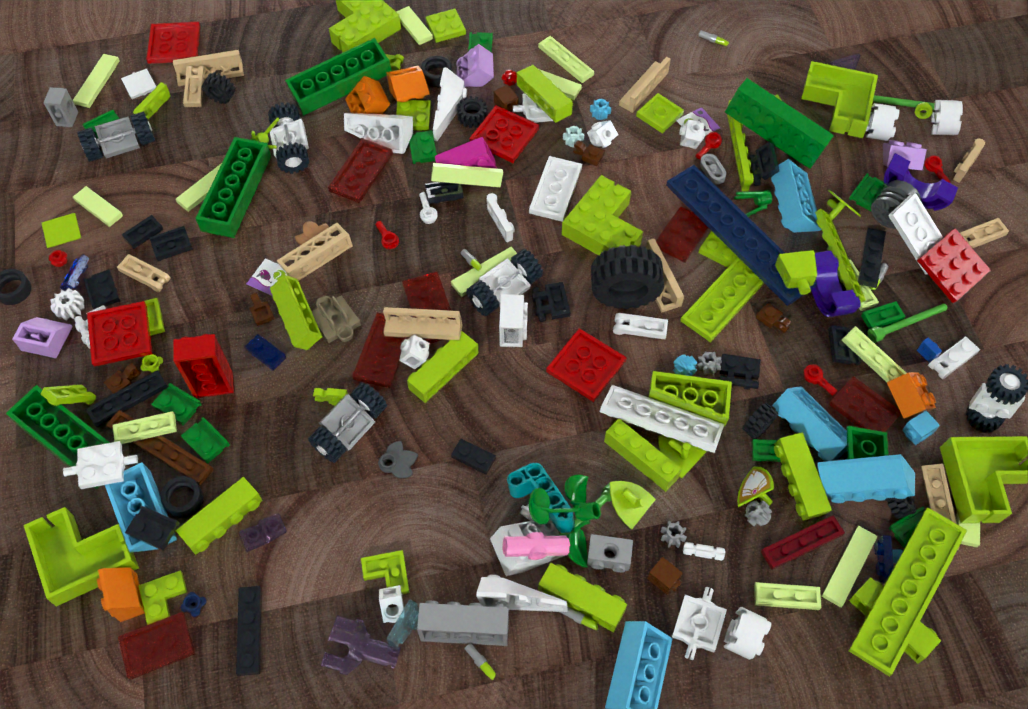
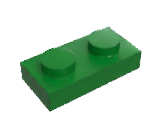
M897 301L864 311L861 317L867 327L871 329L876 326L884 327L901 321L905 318V314Z
M753 439L751 441L752 461L781 462L774 451L775 443L778 440Z

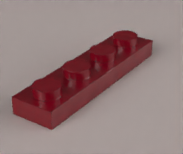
M834 515L763 548L761 553L771 570L843 536L845 532Z

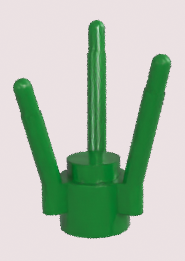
M769 190L736 192V195L740 196H734V199L754 198V203L760 206L746 213L747 217L767 209V205L772 203V195Z

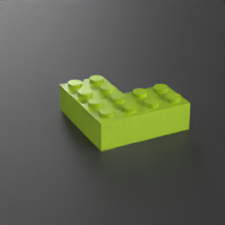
M336 0L337 10L346 18L330 27L329 32L332 44L339 50H342L343 53L373 38L379 43L401 29L400 16L383 0Z
M811 61L801 99L834 106L829 131L841 134L848 132L850 136L863 138L869 123L878 75Z
M602 175L562 222L563 236L599 256L601 252L609 251V248L612 247L618 248L621 245H636V247H639L643 235L642 230L619 218L630 203L631 190L619 184L615 186L614 181Z
M1027 436L950 437L940 446L960 524L979 523L980 521L982 523H1000L1012 514L1003 484L1028 483V459L1025 460L1028 457Z
M63 507L47 515V518L55 525L54 527L43 517L24 525L46 598L56 607L98 588V570L101 568L131 567L133 570L139 569L134 552H129L119 524L82 540L74 515L66 507Z

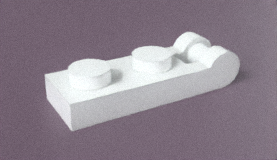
M493 193L488 194L487 210L505 241H512L513 232H515L513 224L508 222L504 209H500L497 204V195Z
M617 313L615 315L616 325L613 327V333L617 335L630 334L666 339L667 319Z
M964 337L938 358L932 360L928 366L932 370L935 369L939 373L938 376L943 380L975 356L980 349L967 337Z

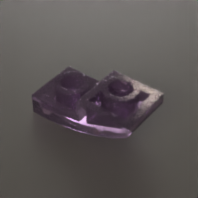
M278 513L259 520L258 525L239 531V536L245 551L249 552L285 534L287 530Z

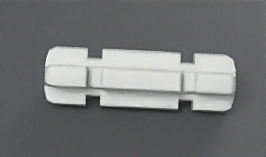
M690 542L684 543L683 553L686 555L695 554V556L710 559L715 557V560L721 561L725 557L724 548L716 547L714 549L713 546L694 545V543Z

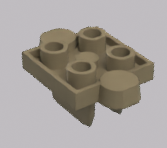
M342 295L337 298L332 296V299L329 296L320 297L316 301L317 309L311 311L320 332L328 344L338 338L342 342L351 340L353 338V330L361 326L360 320Z

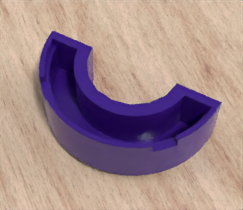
M894 153L884 175V183L886 185L895 180L911 184L920 194L921 202L925 209L936 211L949 206L953 202L958 187L943 179L936 183H923L916 180L909 172L911 161Z
M831 250L815 253L817 268L815 282L817 284L811 291L821 313L826 317H835L856 312L861 306L860 299L856 297L853 290H842L838 280V259L834 257Z

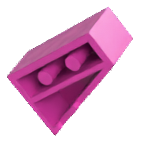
M483 137L435 156L436 163L497 169L495 158Z

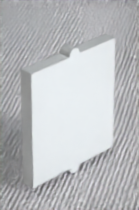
M147 69L136 73L133 72L131 75L121 78L131 99L142 95L145 96L156 88Z

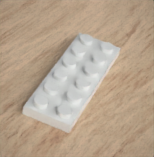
M614 385L611 386L600 409L601 413L610 417L618 418L627 423L660 433L683 443H689L715 453L724 427L722 423Z

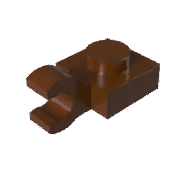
M579 140L574 144L575 149L573 152L582 155L583 161L594 166H598L605 154V150L591 144L586 147Z
M257 293L250 295L254 306L249 309L256 325L259 326L274 320L275 318L268 302L261 303Z
M767 303L756 315V319L771 329L773 326H776L783 333L790 328L789 325L791 324V321L788 318L782 317L783 313L770 303Z
M131 363L125 368L124 373L118 370L103 383L114 394L131 385L130 381L141 373Z

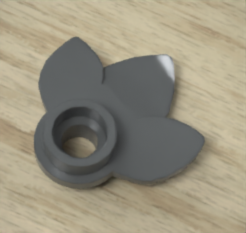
M401 441L394 442L388 446L386 453L379 458L378 465L380 470L385 473H392L397 478H408L413 475L410 467L416 462L418 454L403 450ZM386 462H392V465L386 466L385 464Z

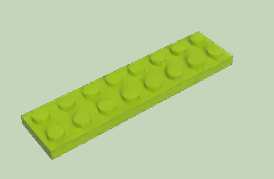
M930 508L924 511L853 641L849 652L890 677L893 674L967 532L966 529Z

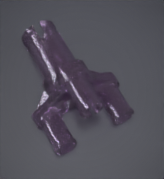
M337 615L329 641L348 645V655L343 658L325 652L321 666L338 670L340 674L346 676L362 663V660L383 666L389 665L395 669L401 647H393L392 644L369 638L370 634L366 630L364 621L359 619L354 621Z

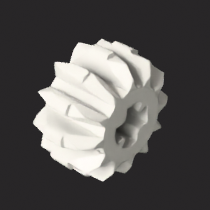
M70 288L66 291L61 289L59 294L54 293L55 298L51 299V310L59 319L63 318L66 321L70 317L74 319L75 315H81L80 310L85 309L83 297L78 291H72Z

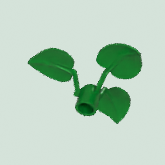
M573 475L567 478L565 482V494L574 508L550 509V499L547 492L542 488H536L530 494L529 512L532 519L540 525L549 522V513L575 512L576 518L583 522L573 528V533L567 535L570 542L568 556L573 562L586 568L588 567L586 538L580 528L590 524V520L599 519L601 509L597 502L586 503V485L589 477Z

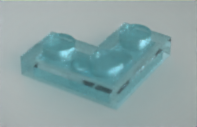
M409 599L386 638L388 644L394 648H397L399 643L403 644L408 634L410 635L412 630L417 629L419 608L414 601Z

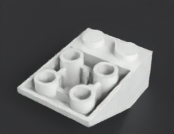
M550 518L548 523L542 525L532 520L501 526L490 538L506 576L526 572L565 556H546L543 559L531 560L528 556L505 557L503 554L504 537L526 536L533 532H541L544 536H558L559 532Z

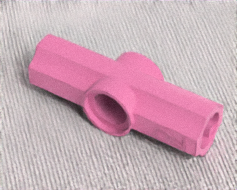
M533 532L526 536L504 537L502 550L505 557L528 556L531 560H539L546 556L568 555L570 542L566 535L544 536L541 532Z

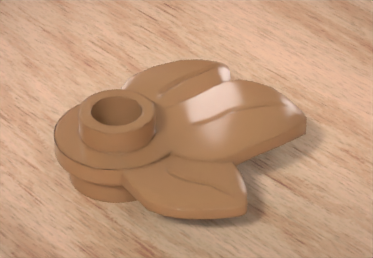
M307 221L303 224L304 233L295 236V240L299 245H302L329 228L326 223L318 226L312 221ZM319 241L315 246H321L325 244V241Z

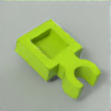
M314 388L313 392L315 401H328L329 404L334 406L348 394L345 389L327 388V390Z

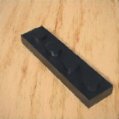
M872 228L867 229L858 277L859 285L872 288L877 287L886 231Z
M157 370L90 406L86 411L93 424L98 427L112 419L119 410L125 412L167 389L168 386Z
M261 586L240 587L238 589L237 676L260 674Z

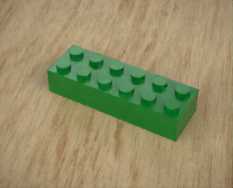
M373 38L285 81L304 116L350 94L363 76L379 80L387 76L386 72H390L392 69L388 57L377 40Z
M748 78L737 89L725 110L726 114L768 142L773 143L774 146L811 169L834 137L832 133Z
M234 137L195 218L200 231L235 238L270 161L271 154L267 143Z
M37 385L6 412L17 426L68 467L76 466L78 461L77 449L110 443L62 404L58 406L50 404L41 395L42 389Z

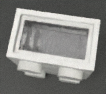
M501 294L499 331L500 346L523 347V340H527L528 303L524 302V295Z

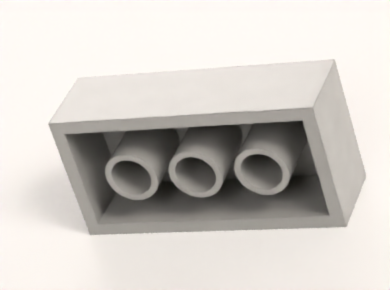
M432 600L420 603L417 626L420 641L508 646L509 608L502 604H492L491 607H487L480 603H470L468 606L461 605L459 602L439 604L437 601Z

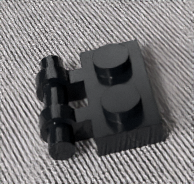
M767 142L755 150L756 156L750 155L748 157L751 162L750 169L751 173H753L754 186L761 185V178L767 180L780 172L774 144L771 142Z
M563 282L546 284L545 291L540 292L538 287L532 289V300L536 305L535 313L540 322H545L546 314L550 313L552 320L570 317L571 312ZM547 300L548 305L543 306L542 301Z
M722 354L719 374L727 375V377L720 376L719 380L732 382V387L734 385L744 387L747 390H750V388L758 389L759 381H752V379L758 380L761 359ZM734 376L744 377V379L734 378Z

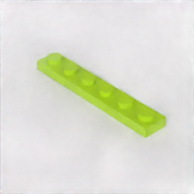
M727 114L741 190L749 191L750 184H753L754 178L753 173H750V159H747L748 147L744 144L745 133H742L743 124Z
M820 208L815 212L817 217L816 223L823 231L822 237L829 246L827 250H831L834 257L838 259L839 267L837 270L840 273L839 279L845 285L846 291L853 290L856 297H859L860 303H862L866 299L830 214Z

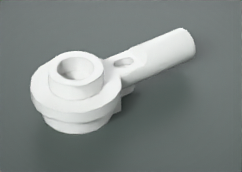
M422 192L419 194L423 206L420 218L424 223L431 224L438 217L437 211L430 207L426 193Z

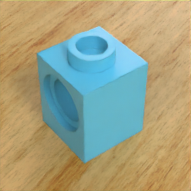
M924 411L910 420L902 431L908 440L917 445L934 434L940 425L927 411Z

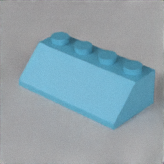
M787 159L778 165L780 172L771 177L775 186L774 193L779 202L778 209L782 215V225L794 233L820 231L822 229L816 223L817 217L815 212L817 209L808 174Z
M801 386L788 388L772 405L779 413L778 416L783 419L785 418L790 423L789 426L793 431L797 433L803 432L807 445L814 447L818 451L819 457L824 461H836L848 451L847 430Z
M901 454L818 462V470L825 493L834 503H844L845 501L863 502L867 499L881 501L894 497L905 499L908 496H915V472Z
M141 462L124 471L123 482L105 485L130 553L158 549L125 534L134 516L141 510V506L169 517L161 502V496L151 471ZM175 533L173 534L169 543L177 540Z
M646 621L625 622L605 705L606 709L658 708L673 638Z

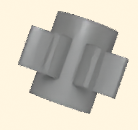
M705 351L702 357H698V369H703L704 375H715L717 370H721V357H716L715 352Z
M763 500L760 503L752 501L746 507L745 516L748 518L747 521L753 526L756 524L763 526L770 521L772 510L769 509V505Z
M668 521L667 528L662 527L661 532L664 534L661 541H666L668 547L676 545L679 548L680 541L685 542L687 538L683 535L686 527L682 528L679 525V521L676 523Z

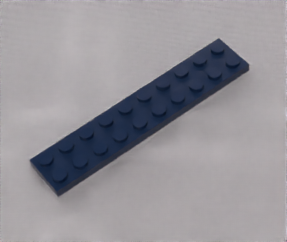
M695 165L667 181L666 186L787 306L803 296L799 293L798 288L789 289L785 286L775 266L778 255L785 252ZM814 282V284L810 286V289L812 290L813 288H815L817 283Z

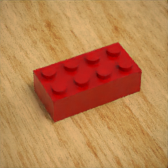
M203 334L201 336L182 337L181 339L173 340V361L194 398L234 393L233 372L215 334Z

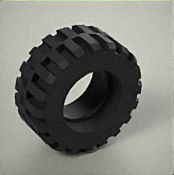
M621 245L618 248L612 247L609 248V251L601 252L600 256L598 255L591 265V286L594 297L600 303H604L605 306H613L617 309L639 308L641 305L645 306L655 301L664 289L661 258L651 249L647 250L646 247H636V245Z

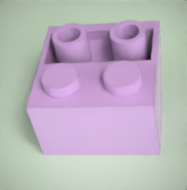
M480 44L470 49L468 53L456 61L457 76L464 81L465 87H481L494 78L493 53Z
M889 140V143H883V165L888 166L894 153L911 161L909 169L922 170L927 149L921 148L922 145L918 143L907 142L904 145L903 142Z
M36 317L22 322L12 340L21 351L57 358L73 326Z

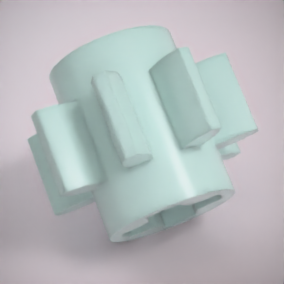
M577 126L566 128V133H563V140H566L565 145L574 148L577 140L583 141L584 134L582 129H579Z

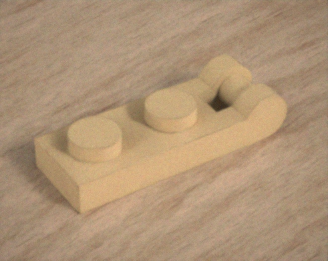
M187 66L183 99L184 107H202V85L206 74L205 66H199L198 68Z
M978 138L974 141L973 147L962 159L963 164L959 163L955 168L954 172L956 175L953 180L960 183L983 149L985 145L983 139Z
M999 218L960 232V234L972 248L1006 236L1009 230Z
M130 254L117 266L120 272L151 287L156 292H160L163 284L168 283L171 279L167 273Z

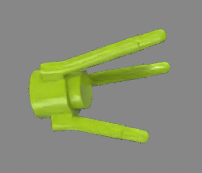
M276 118L265 132H260L255 136V131H252L250 140L268 144V133L277 124L279 118ZM268 145L269 149L277 148L276 145Z

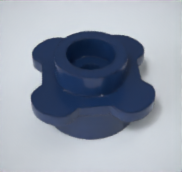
M190 592L183 600V604L180 607L181 611L189 612L193 617H197L200 615V610L207 603L205 597H199L194 592Z

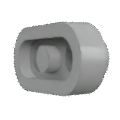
M713 154L703 155L700 167L707 178L713 184L723 183L726 178V171L718 158Z

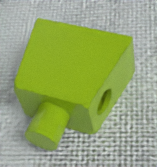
M814 250L779 254L775 266L785 286L789 289L798 288L801 295L808 294L811 291L810 286L814 284L817 277Z

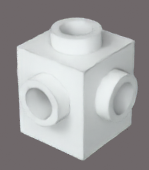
M688 119L685 125H682L680 128V145L696 149L705 137L704 123Z
M611 120L597 122L587 132L590 142L594 146H602V148L609 146L612 143L611 140L618 136Z
M416 335L405 339L400 347L402 351L399 361L416 369L428 358L430 343Z

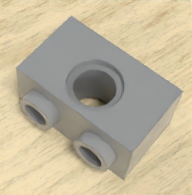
M50 87L44 100V105L55 125L73 127L78 110L67 89Z
M591 534L587 564L594 569L611 568L615 572L629 571L633 540ZM607 551L613 552L615 557L608 558L604 553Z

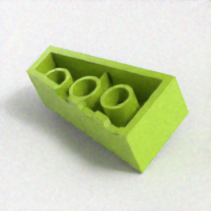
M653 371L650 379L649 398L714 420L725 426L729 420L732 382Z

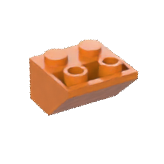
M419 66L386 72L389 90L397 102H407L412 98L422 99L426 95H430L423 71Z
M363 76L345 98L351 113L383 114L390 106L380 82L367 76Z
M908 372L887 382L904 419L936 408L935 397L931 392H928L926 388L927 381L919 372Z
M131 567L101 568L98 570L99 578H97V584L100 591L103 592L104 598H101V604L105 611H108L112 617H115L120 622L145 614L138 586L140 585L138 576Z

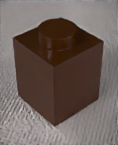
M505 85L494 91V104L513 112L512 106L518 105V96L509 85Z
M662 557L649 572L647 579L668 595L671 590L675 592L682 584L680 579L683 573Z

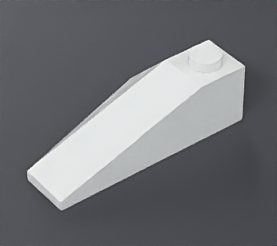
M445 67L441 76V94L438 95V110L435 113L433 137L436 142L457 114L458 103L460 104V100L467 97L464 81Z
M344 113V130L359 138L370 141L373 145L382 147L387 152L404 154L413 135V117Z
M498 575L482 577L477 590V598L480 604L491 607L492 604H502L509 608V610L568 612L567 601L508 579L500 578Z

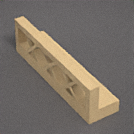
M239 50L173 60L178 86L185 85V79L181 80V76L186 75L187 66H193V68L205 66L206 74L204 81L210 73L216 70H222L220 74L222 77L225 75L226 78L244 76ZM239 67L238 71H231L232 68Z
M666 57L661 63L655 61L619 101V106L633 113L668 74L671 59Z
M335 223L278 259L277 262L286 272L287 276L296 278L299 281L353 245L349 234L338 223ZM336 230L340 232L337 236H331V233ZM325 241V244L315 246L317 242ZM305 250L310 251L307 255H301V252ZM289 260H295L294 263L288 267L284 264Z
M655 238L648 240L646 249L654 251L661 258L663 265L664 289L660 297H657L655 301L661 313L681 307L684 295ZM664 296L671 299L672 303L663 305L661 299Z
M384 307L383 313L386 319L384 327L385 336L411 337L416 335L420 338L460 340L462 330L460 311Z
M944 465L922 466L921 471L929 508L956 523Z

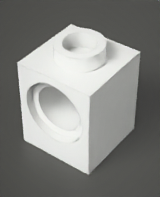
M400 585L379 589V602L383 623H395L405 619ZM390 604L397 605L393 608L388 607Z

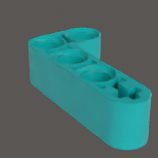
M530 463L508 475L507 483L512 497L522 498L530 494L534 489L542 488L549 496L550 509L571 508L541 464ZM573 512L549 513L550 520L559 532L569 533L575 527Z

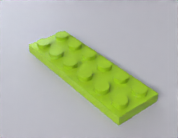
M737 257L681 317V322L709 342H712L763 286L764 282Z

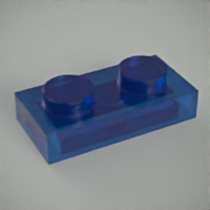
M82 254L75 259L60 286L62 290L66 291L68 288L75 289L80 283L78 278L89 266L87 264L88 256Z
M259 334L244 346L246 351L272 371L286 359V355Z
M882 535L875 543L874 553L878 555L876 574L879 575V582L886 583L894 568L891 536Z

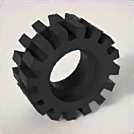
M216 72L210 73L202 85L203 92H206L205 95H209L211 100L213 98L214 102L219 101L220 104L229 102L236 88L233 87V83H230V79H226L225 75L222 77L220 73L216 74Z
M469 96L470 99L465 97L464 101L460 100V104L458 103L457 105L458 121H460L461 125L464 123V127L469 125V128H472L475 125V128H477L478 124L480 125L487 117L486 102H483L481 98L478 100L476 96L475 99L472 96ZM471 110L477 111V113L475 114H469L467 112Z
M768 403L762 404L749 417L742 429L750 437L757 439L770 427L779 413Z
M908 496L905 499H897L895 497L885 499L888 502V507L891 508V512L898 519L916 512V505L912 496Z

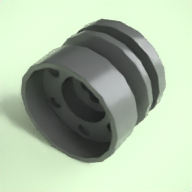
M891 181L872 203V215L881 225L896 229L888 215L910 194L916 193L921 201L920 194L916 188L905 181Z

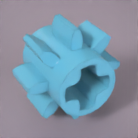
M598 99L594 100L593 105H590V112H592V117L603 120L607 119L608 114H611V107H609V102L606 100Z
M681 355L674 361L675 368L673 371L675 374L692 376L697 371V361L693 356Z

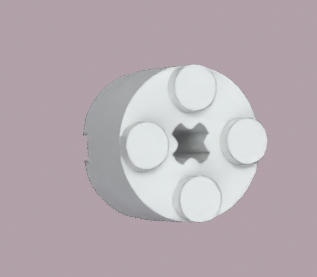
M935 100V112H932L931 122H934L931 134L958 135L962 122L960 121V115L963 113L962 101Z
M874 103L872 108L875 109L874 112L870 113L866 129L869 134H866V138L888 141L890 137H894L896 127L893 126L894 121L899 117V110L895 106Z
M740 607L735 613L739 615L738 618L732 619L724 639V642L727 644L724 645V648L750 660L755 655L762 653L764 648L762 640L764 634H768L771 622L752 611Z

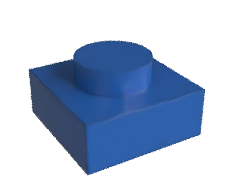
M930 338L925 339L917 349L929 363L938 358L942 352L939 346Z

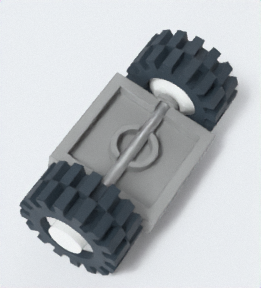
M145 112L130 115L134 128L129 117L95 126L98 139L92 128L78 131L81 146L89 162L103 158V153L106 158L140 148L136 135L142 145L154 142L155 138Z
M361 382L350 395L346 394L319 422L321 427L319 426L308 438V441L321 456L323 455L325 459L335 463L375 423L372 418H377L387 407L386 401L383 400L384 398L373 387Z

